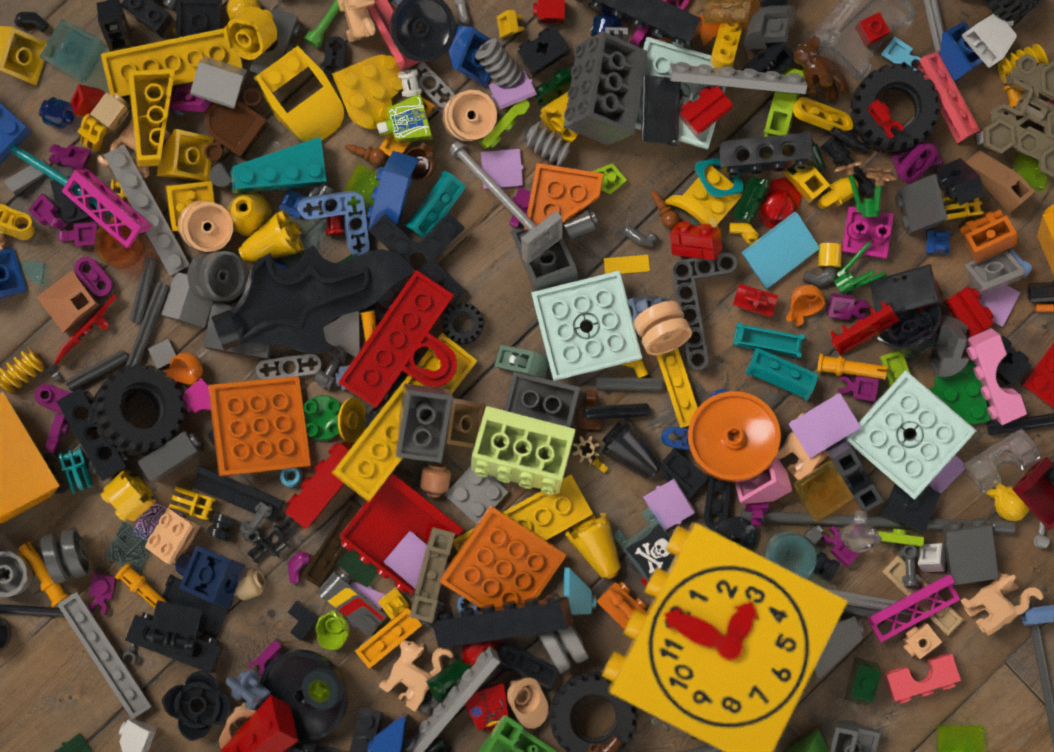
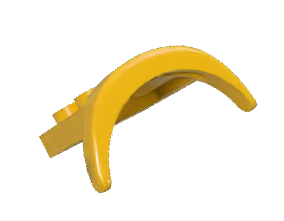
M712 165L705 169L704 174L707 181L715 188L728 190L733 187L734 184ZM698 177L683 195H672L664 202L666 205H674L685 210L701 224H711L712 227H718V223L737 203L743 191L739 194L713 197L706 191Z

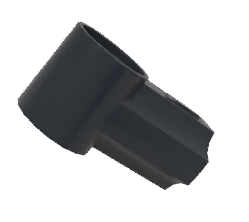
M1054 280L1053 282L1029 283L1027 290L1029 303L1054 302Z

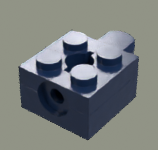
M196 545L192 555L182 554L178 557L175 570L183 576L179 589L213 604L229 608L246 565Z

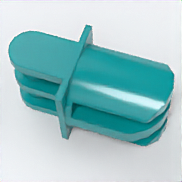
M78 447L76 451L69 450L64 455L63 453L59 454L63 468L62 471L66 473L72 494L77 493V486L80 491L86 490V484L88 488L94 487L87 467L89 463L86 460L82 447ZM80 457L82 463L77 464L75 458ZM71 460L72 466L68 467L66 461Z

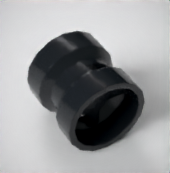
M214 512L212 517L213 524L208 527L207 534L228 541L230 537L229 530L234 526L236 519Z
M820 551L814 558L809 571L814 574L819 573L824 580L830 582L835 576L840 562L835 559L830 560L825 553Z

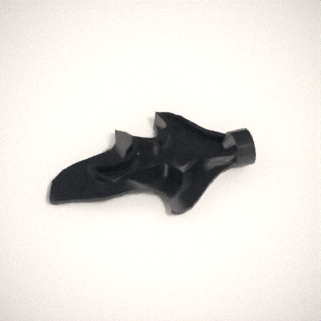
M313 245L305 250L297 265L285 270L275 264L271 253L258 259L251 269L243 296L235 308L211 316L224 351L245 343H269L310 354L329 352L331 347L326 341L323 328L331 319L372 306L397 282L413 275L415 269L399 253L384 249L368 251L344 262L332 263L322 258Z

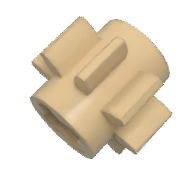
M580 436L581 443L579 445L573 443V446L577 448V452H574L572 455H579L581 457L580 463L583 462L584 458H588V461L592 463L591 456H599V453L595 452V448L599 446V443L593 445L591 443L592 436L589 437L588 441H584L583 437ZM587 443L590 445L589 449L592 450V453H587L586 456H583L582 450L579 448Z

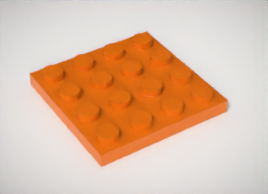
M299 376L212 384L208 386L219 477L311 466Z
M490 505L439 579V582L480 608L489 604H495V607H499L509 601H516V604L524 603L526 599L538 598L567 555L559 548Z

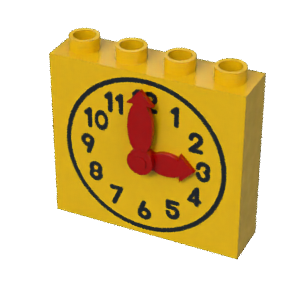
M692 523L688 530L677 526L665 549L675 555L667 572L658 567L654 570L644 591L653 596L654 599L646 614L637 609L634 610L623 632L624 635L633 640L625 656L616 651L612 653L602 676L612 681L608 687L610 693L724 752H772L847 600L697 523Z

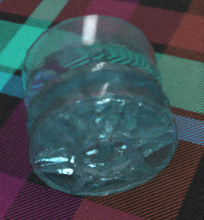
M781 531L773 535L767 542L765 559L807 579L814 571L816 552L812 544L802 534L795 531ZM787 550L793 552V558L791 560H789V558H785V552Z

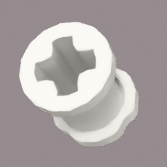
M411 69L398 73L403 86V91L401 92L403 97L422 93L416 77L418 70Z

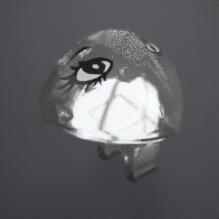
M855 511L853 524L847 525L839 533L842 543L856 553H864L871 550L882 539L878 532L872 527L867 526L868 517L865 516V511Z

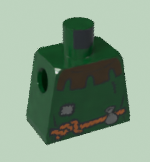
M857 657L854 658L844 697L845 700L863 705H869L874 702L881 676V669L878 663Z

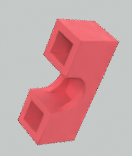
M945 653L926 659L929 672L926 678L920 681H915L910 674L909 668L905 666L884 672L883 675L891 699L899 703L911 701V696L917 694L923 697L933 694V689L942 687V690L955 687V682H959L961 679L953 654Z

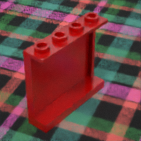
M391 472L371 500L363 504L339 534V537L342 539L340 544L350 552L355 549L360 553L358 558L369 566L372 563L378 567L376 572L387 580L390 577L396 581L394 586L401 592L405 593L408 591L413 594L414 587L389 566H386L383 561L409 531L414 532L427 545L432 527L455 533L456 536H459L464 529Z

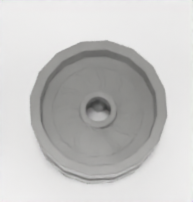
M574 625L567 629L558 630L559 633L555 635L554 631L538 633L560 674L571 669V663L566 655L569 652L578 664L589 658L582 646L584 643Z

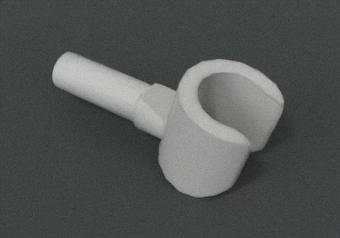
M1040 521L1039 530L1033 543L1035 546L1044 549L1048 547L1050 538L1044 536L1045 526Z

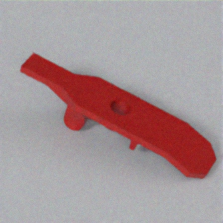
M113 294L62 344L54 360L55 364L58 365L60 360L72 348L81 343L79 336L82 335L84 337L93 328L91 325L93 322L102 330L108 328V322L104 318L107 307L117 298L116 294Z

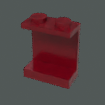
M1046 456L1032 465L1012 490L1041 523L1050 530L1054 528V485L1044 475L1046 470L1052 465V462Z

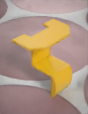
M595 456V459L588 466L594 464L605 473L609 468L597 459L599 456Z

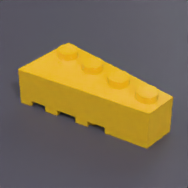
M175 69L129 71L128 81L137 167L160 166Z

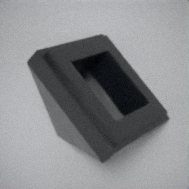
M440 737L434 739L424 752H450L452 749Z

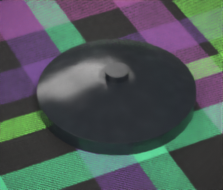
M291 650L274 659L261 676L260 684L271 692L270 695L290 705L298 741H313L323 738L331 733L344 718L348 705L347 686L339 669L325 656L310 650ZM320 667L335 671L343 683L344 690L342 699L334 707L326 710L311 706L305 699L302 689L304 678L309 672ZM317 681V692L321 696L327 697L330 694L329 685L324 681Z

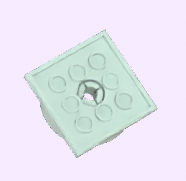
M650 37L646 38L643 48L647 51L644 75L670 77L668 73L669 65L676 64L677 62H685L691 66L706 64L715 68L710 62L711 55L687 48H679L674 44ZM681 82L680 93L682 98L679 101V115L682 112L681 107L689 100L695 102L700 98L699 93L707 86L713 88L715 85ZM718 86L725 94L727 86ZM642 88L635 126L639 130H641ZM679 117L678 140L708 150L716 122L699 136L695 137Z
M620 270L531 292L553 381L597 372L605 368L642 359ZM582 322H590L593 329L589 333L583 332L580 329Z
M905 370L860 420L861 428L845 437V439L915 500L973 436L976 430L947 406L941 398L932 393ZM915 428L917 434L913 439H907L903 435L904 429Z

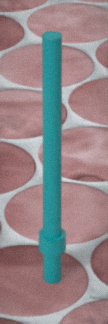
M17 145L12 147L11 153L63 186L68 182L69 178ZM75 183L71 191L81 196V186ZM88 197L89 202L95 205L98 210L97 200L94 197ZM105 211V214H109L110 216L114 217L113 213H111L110 211Z

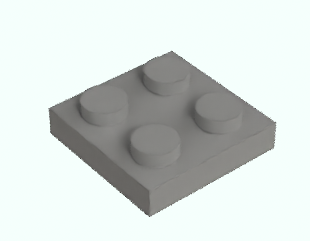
M470 466L446 492L445 496L477 524L490 505L495 507L508 491L492 476L481 477L476 475L474 471H471Z

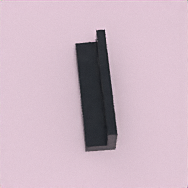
M203 466L197 467L195 472L198 474L192 485L193 488L255 514L257 513L255 510L257 504L262 500L273 506L272 513L267 519L277 522L285 503L284 500L227 476L219 477V473Z

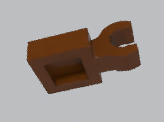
M587 390L586 406H579V429L600 430L601 419L586 420L583 413L584 408L595 406L596 391Z

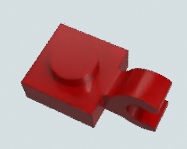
M878 99L867 108L879 127L884 129L885 135L889 139L894 137L890 130L891 127H896L899 132L904 129L900 122L890 120L889 108L883 102L880 103Z

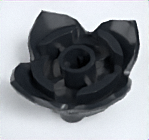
M940 305L928 306L921 314L915 309L896 314L900 321L890 326L888 331H882L877 337L878 341L882 344L894 348L899 353L904 354L906 358L915 357L919 352L938 343L937 330L941 321Z
M203 670L191 673L183 684L169 689L161 700L165 712L177 719L180 733L189 741L204 737L214 725H220L225 722L232 712L227 695L219 689L215 678ZM201 699V702L204 703V707H201L200 710H197V706L193 705V702Z

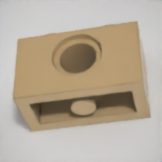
M106 92L90 115L114 134L118 135L132 117V112L128 109L130 105L116 93L111 96Z

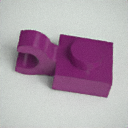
M52 144L49 148V152L55 153L51 154L50 162L59 163L62 161V165L74 169H84L91 158V150L73 145L63 148L57 144Z
M519 187L513 202L527 215L531 192ZM513 215L509 226L517 229L520 221Z
M43 193L40 194L28 209L40 224L45 226L49 224L53 228L57 227L60 231L67 225L63 219L56 215L59 207Z
M76 223L72 231H58V240L60 242L75 241V247L99 246L98 223Z
M769 502L745 504V512H751V526H761L763 513L768 512Z
M278 639L274 640L257 659L248 664V668L250 669L254 664L259 665L260 672L258 674L259 677L262 676L266 669V662L269 659L273 661L282 654L280 648L283 644Z

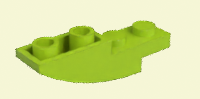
M789 67L782 73V75L796 73L804 77L802 70ZM775 91L764 130V137L789 134L793 116H795L792 106L799 99V93ZM765 153V154H764L765 156H769V157L772 156L771 153Z

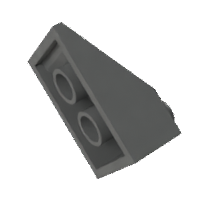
M936 174L906 185L897 191L895 201L897 207L902 210L901 224L904 230L907 229L908 235L933 229L947 219Z
M525 226L510 231L534 292L579 281L576 266L563 237L527 264L522 259L521 237L529 231L524 230Z
M212 303L203 347L224 351L211 316L227 310L230 311L235 306ZM245 343L226 350V352L271 359L273 344Z
M513 372L504 411L572 428L581 388Z
M404 383L396 457L442 462L453 398L450 389Z

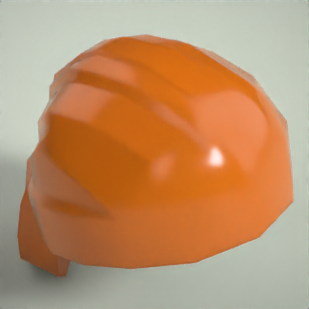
M811 284L796 287L790 299L791 308L786 317L787 322L794 321L798 327L804 323L803 317L819 312L825 305L823 292Z
M190 352L179 353L171 359L170 369L164 370L167 373L165 377L170 376L169 380L173 378L176 383L179 381L190 386L201 378L203 366L196 355Z

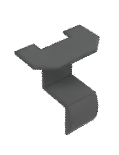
M53 365L44 370L50 372L55 382L61 379Z

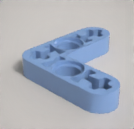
M346 191L306 197L299 201L297 209L305 219L344 215L348 250L353 255L355 253L361 255L368 252L369 237L363 197L358 192ZM352 196L359 200L355 203V210L357 212L360 211V214L353 213V207L348 204ZM329 199H334L337 202V206L333 211L325 209V203ZM317 201H320L321 213H319L318 208L311 209L310 214L303 210V208L307 207V203H310L311 206H319ZM354 218H359L362 222L361 227L357 230L350 228V222ZM351 234L358 235L359 241L364 244V246L360 247V251L353 248L357 244L355 236L351 237Z

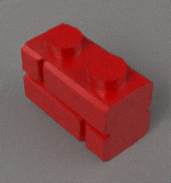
M715 85L713 88L707 86L699 93V99L695 102L689 100L681 107L682 112L679 117L695 137L699 136L733 108V104L718 85Z
M682 221L677 223L670 231L672 255L716 260L722 252L721 229L712 227L711 224L692 225L688 221Z
M970 286L963 288L943 302L951 315L968 327L967 338L981 333L994 324L992 321L994 318L993 313L987 306L985 308L979 301L981 299L980 294L975 288L971 289Z

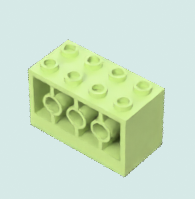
M486 406L472 454L471 471H474L476 475L481 477H488V475L497 477V480L500 482L510 483L512 481L519 483V486L531 489L535 487L541 489L546 494H559L573 444L575 429Z

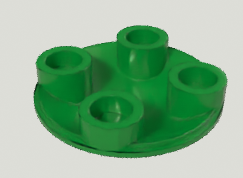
M319 395L311 398L304 404L303 410L308 436L317 440H330L340 434L338 415L342 404L337 399L327 395Z

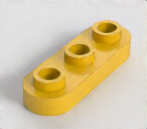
M733 19L723 20L720 23L710 62L715 68L732 67L742 31L741 25Z
M800 97L792 106L796 118L831 131L836 126L848 133L853 128V121L847 113L812 99Z

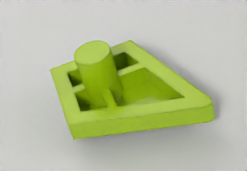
M613 163L591 171L604 174L601 190L609 195L627 181Z

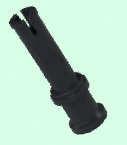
M832 136L820 146L821 150L824 149L833 159V164L847 166L843 159L848 164L854 163L853 159L849 156V149H845L835 136ZM859 166L853 167L854 171L864 183L855 174H853L854 178L858 182V188L867 196L875 189V185L869 178H866L865 173Z

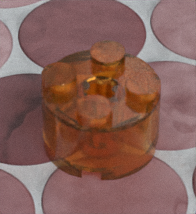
M114 221L108 222L109 224H115ZM121 225L122 235L128 239L132 230L126 225ZM102 226L97 230L94 249L97 256L103 262L112 267L123 269L133 266L140 260L145 250L144 240L140 233L130 248H126L121 244L122 247L119 249L116 243L118 240Z

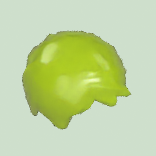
M331 610L318 619L316 633L318 643L322 648L338 650L344 645L349 636L348 620L339 612Z

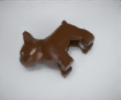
M814 35L809 42L795 46L793 59L797 64L803 66L802 72L807 84L806 93L809 95L816 94V83H820L825 89V98L833 101L838 99L835 81L838 82L839 90L843 95L849 92V86L839 65L818 54L819 38Z

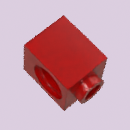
M538 0V2H533V16H537V23H564L565 0Z
M880 12L860 21L855 28L865 48L886 38L890 32Z

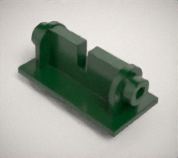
M559 69L553 74V79L548 83L543 82L536 87L537 95L532 97L538 100L541 99L538 103L542 108L559 97L556 93L558 89L562 95L568 92L572 76H570L571 69Z
M751 175L732 215L752 225L771 186L768 184L769 181Z
M459 658L426 681L436 701L446 696L449 690L461 681L464 672L473 667L470 663L465 664L463 659Z

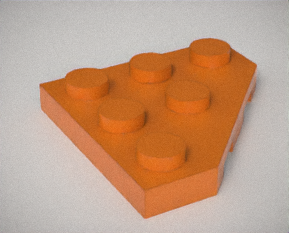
M536 163L527 216L538 226L557 211L562 216L563 224L600 198L604 174Z

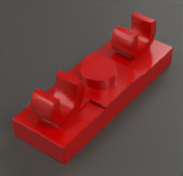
M882 301L880 303L883 308L880 311L876 312L873 307L870 308L871 316L857 321L853 326L849 327L850 329L842 325L843 333L838 336L832 331L831 336L833 339L830 341L840 356L899 322L900 320L891 306H887Z

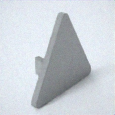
M359 311L342 315L323 328L328 343L355 357L360 351Z

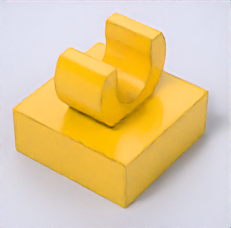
M507 10L497 16L500 38H508L524 30V27H518L517 23L518 20L522 19V15H516L515 10Z
M396 587L377 600L391 620L409 607V604Z

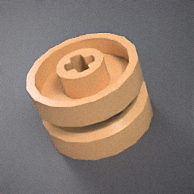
M467 90L454 95L447 101L443 109L442 120L445 129L452 137L459 141L470 142L485 137L493 130L497 121V110L494 102L487 94L479 90ZM468 112H470V115L473 116L472 119L468 118Z
M207 200L195 201L187 205L181 212L178 220V231L182 240L190 247L204 252H213L223 248L231 239L233 220L229 212L222 205ZM206 222L209 223V225L206 226L204 230L203 225Z
M665 301L655 304L640 313L634 320L633 325L638 335L642 337L641 342L649 355H660L670 352L683 345L691 337L692 330L687 320L683 319L684 313L678 302Z

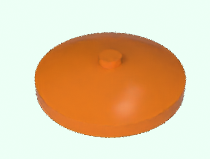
M739 391L719 393L704 401L692 416L688 430L690 452L698 466L716 479L727 482H742L753 479L767 470L776 458L780 446L778 420L771 408L754 395Z

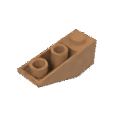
M981 150L966 161L980 175L982 185L1008 214L1035 192L1020 174Z

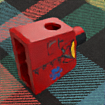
M504 682L476 690L466 701L465 706L478 730L488 728L491 734L503 715L509 717Z

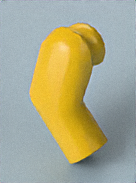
M642 359L621 364L634 368L638 378L648 375Z

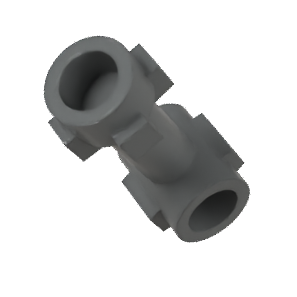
M337 347L330 353L333 358L326 370L320 369L314 378L317 385L323 389L331 390L336 383V378L333 377L340 362L345 363L348 359L346 358L348 353Z
M262 500L255 507L257 513L251 522L246 521L241 524L240 532L245 541L252 543L258 540L259 532L256 529L264 517L268 518L271 515L273 506L270 503Z
M906 544L903 550H901V557L905 560L906 576H902V583H904L905 588H917L918 583H920V576H915V559L918 557V549L913 545Z

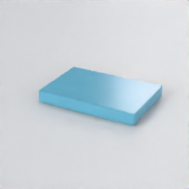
M793 212L742 251L741 254L763 287L768 289L819 250L820 247L798 213Z

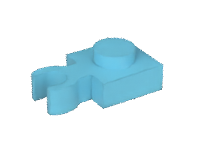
M895 36L881 54L890 63H901L902 66L903 64L912 66L913 62L920 63L919 60L921 59L918 56H912L913 48Z

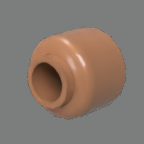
M437 462L428 463V466L422 469L420 487L423 491L427 492V496L440 497L441 494L449 490L450 470L446 468L445 464Z

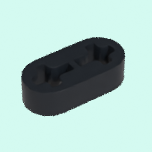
M338 36L329 38L325 47L323 70L330 80H334L331 71L328 70V68L333 66V60L336 61L338 69L345 68L347 46L345 41ZM335 42H339V45L342 47V49H338L337 56H334V50L330 48L335 45Z
M56 453L44 454L42 458L45 463L49 462V457L56 460V463L53 464L55 472H53L51 467H48L54 478L56 479L55 475H57L59 480L65 481L62 485L63 489L58 488L55 493H66L70 486L65 471H62L63 468L59 455Z

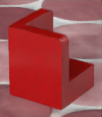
M78 84L70 100L74 114L81 117L90 114L105 95L104 90Z

